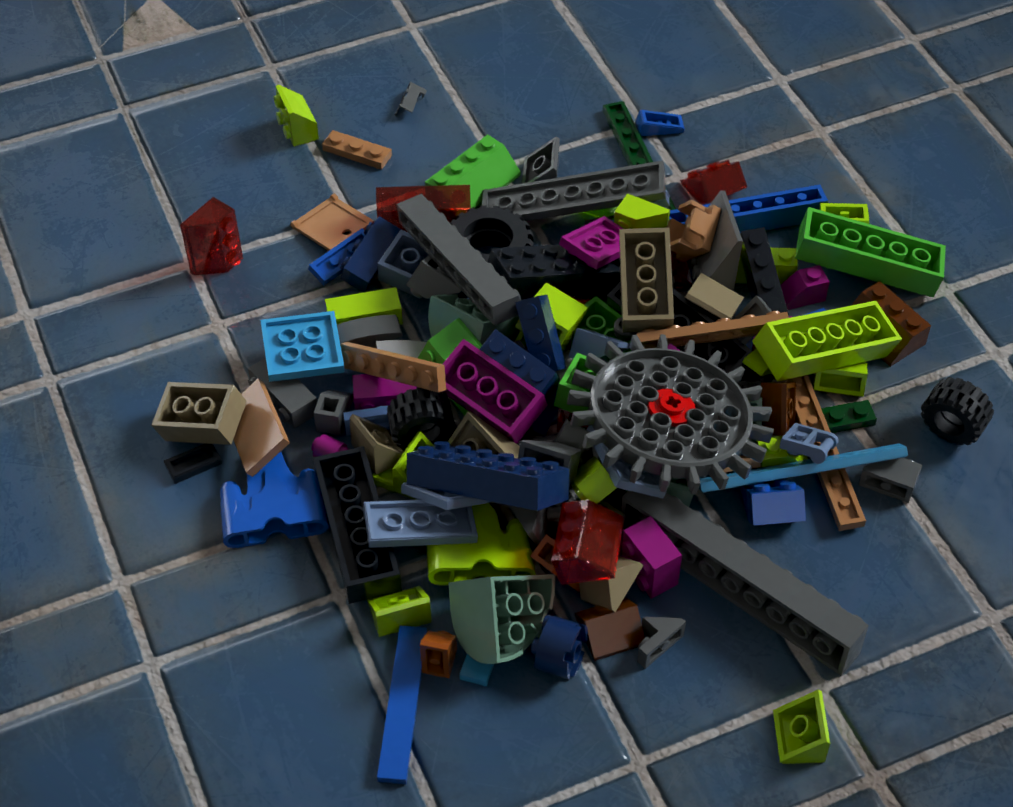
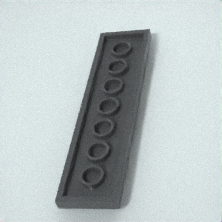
M663 161L485 189L483 190L482 206L487 205L489 208L500 206V209L503 210L507 208L512 210L514 215L516 213L524 218V221L618 207L627 193L649 202L666 199L665 166Z

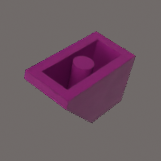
M820 265L797 270L781 284L787 310L826 301L829 280Z

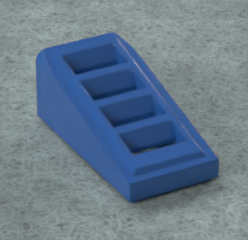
M639 110L635 121L640 136L683 133L685 130L682 117L677 114Z

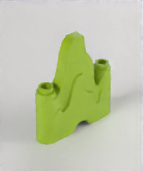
M489 503L472 506L478 533L477 543L426 545L428 578L435 585H449V582L471 580L479 576L536 575L533 558L530 557L532 554L530 540L525 529L518 519H512L506 526V534H503L499 526L497 513Z

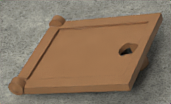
M334 193L330 198L296 221L290 222V225L293 229L329 251L361 228L365 230L370 222L374 223V220L341 201ZM350 231V234L344 235L343 233Z

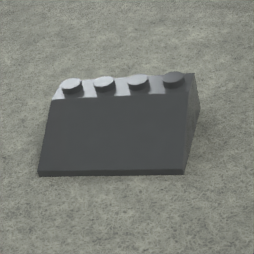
M720 190L708 206L715 205L721 208L710 252L688 260L689 267H692L693 280H697L702 273L734 291L743 240L725 191Z

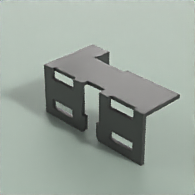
M410 82L395 116L400 107L412 113L417 97L422 95L423 98L427 90Z

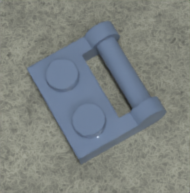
M794 423L781 438L779 448L787 450L792 455L809 456L814 463L820 464L826 460L828 451L836 447L838 437L831 432ZM817 441V442H820L821 444H820V446H818V445H814V443Z

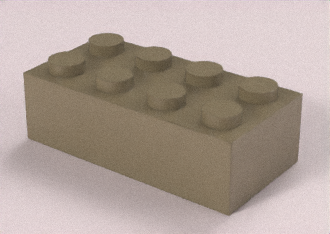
M670 228L619 229L622 333L641 332L645 329L662 330L674 324Z

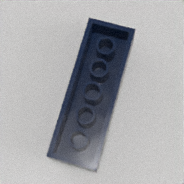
M439 441L435 442L434 446H420L417 451L407 453V485L539 511L569 500V468L561 467L558 462L554 461L539 463L536 462V458L532 457L518 459L514 458V454L511 453L496 455L492 454V450L489 449L474 451L467 445L452 447L449 442Z

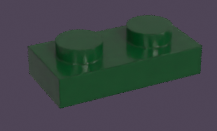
M869 400L821 408L831 433L876 425L877 418Z

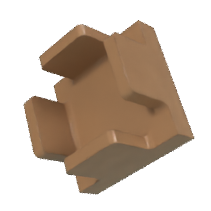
M693 200L679 205L678 210L688 215L685 225L675 219H670L666 228H670V247L672 251L677 253L675 259L685 262L710 252L721 208L715 205L705 207Z

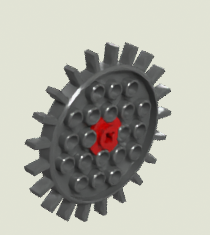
M660 334L656 348L644 349L638 336L632 335L629 345L630 352L623 353L612 341L607 342L604 354L610 359L608 363L592 353L587 354L584 366L596 373V376L577 369L575 370L571 384L591 391L569 390L568 405L588 407V411L572 413L571 427L592 425L595 431L585 434L582 446L586 449L604 443L609 451L605 455L603 466L608 468L619 459H622L632 465L629 480L632 483H635L641 477L642 471L660 476L659 488L661 492H666L671 478L686 479L691 494H697L700 486L699 477L709 475L718 488L723 490L726 488L729 479L723 469L731 468L744 480L749 476L752 466L740 457L741 454L759 463H762L767 449L748 439L770 443L774 429L753 424V421L768 422L772 408L750 405L749 402L759 400L762 387L759 385L742 389L737 382L742 380L745 368L740 366L729 373L724 372L717 367L722 354L718 350L708 360L693 355L695 350V341L693 340L688 341L684 351L668 349L666 335Z

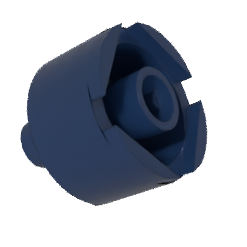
M546 615L542 623L540 638L536 637L531 647V653L536 654L534 668L566 679L574 677L584 657L585 651H581L582 642L587 643V626L560 617Z

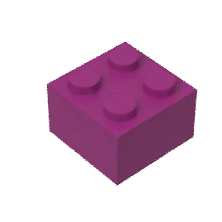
M650 516L625 529L621 544V557L643 564L635 579L639 589L643 592L645 591L652 599L678 585L682 554L654 519Z

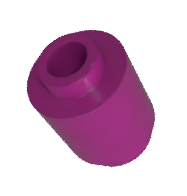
M326 434L317 437L311 446L313 457L349 450L345 443Z

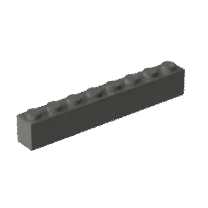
M419 194L397 204L399 223L494 326L518 315L515 302L521 301L519 292L508 285L505 277L500 276L495 271L493 265L485 261L480 251L475 250L466 237H462L456 226L451 225L447 221L445 215L435 208L432 201H428L422 194Z

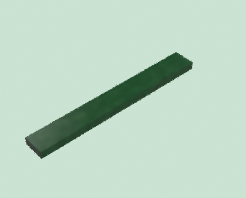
M624 101L603 105V113L628 166L653 162ZM670 197V198H669L670 206L667 207V209H669V210H675L676 208H675V206H674V204H673V201H672V199H671V197Z

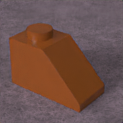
M429 630L420 642L422 673L450 678L457 652L456 635L446 631L435 632Z

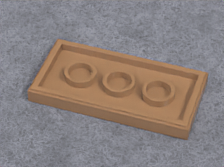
M260 379L255 380L241 393L247 402L233 439L244 469L252 477L290 443L266 386Z

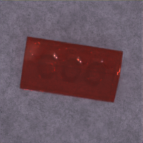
M470 185L376 187L377 218L380 216L403 231H406V229L399 223L397 204L419 194H422L428 201H432L435 208L445 215L449 223L453 219L456 220L457 215L462 212L467 213V210L471 208Z

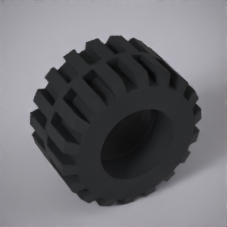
M948 377L946 380H940L921 406V417L924 418L925 425L929 426V430L937 434L939 438L945 439L949 443H956L957 445H971L972 442L975 443L993 418V404L988 400L987 394L983 393L982 389L978 386L972 385L969 381H963L961 378L954 379Z
M419 387L414 390L409 389L405 393L397 395V398L392 399L391 405L387 407L392 440L398 447L404 448V450H406L417 432L421 431L433 445L439 441L447 442L449 440L448 437H451L454 433L455 421L448 396L442 393V391L435 392Z

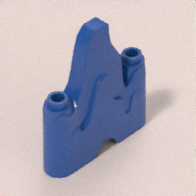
M282 452L278 453L253 477L247 474L246 495H242L240 486L234 481L224 482L220 488L223 543L227 547L240 548L263 544L271 534L276 532L285 534L289 539L314 536L324 533L329 527L315 471L313 469H304L300 472L299 477L294 476L286 465Z

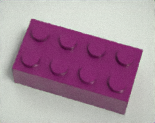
M465 339L458 344L443 363L445 365L446 390L442 391V393H445L469 412L471 411L516 444L548 406L543 393Z

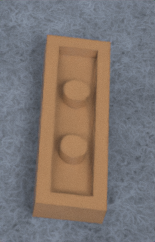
M334 130L331 131L322 143L323 151L381 170L392 156V149Z

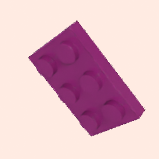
M603 216L562 236L559 245L570 254L584 261L589 267L597 270L620 258L619 229L624 228Z

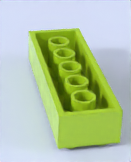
M871 301L766 322L752 342L778 382L887 357L902 338L877 301Z

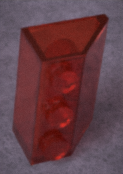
M212 197L180 224L192 275L225 273L238 265L243 259L235 209Z
M590 500L562 503L551 560L561 585L615 578L624 522L622 515Z

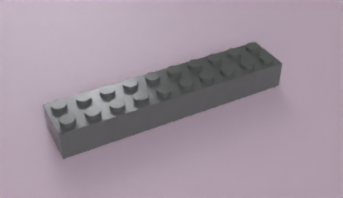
M627 491L622 496L621 512L626 515V521L622 529L625 530L651 516L682 554L681 569L840 676L846 672L860 655L869 626L862 618L849 613L840 607L835 600L828 599L820 594L812 585L805 584L789 570L782 569L766 555L759 554L750 548L743 540L733 537L722 526L704 518L699 511L692 510L676 496L666 493L664 498H659L633 491Z

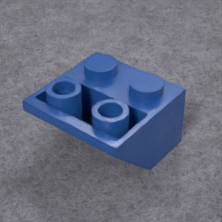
M790 478L774 480L773 483L762 482L741 486L747 519L753 526L806 521L804 489L797 485L796 482L790 481Z

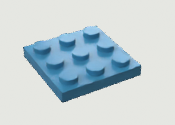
M334 311L260 320L269 382L345 372Z

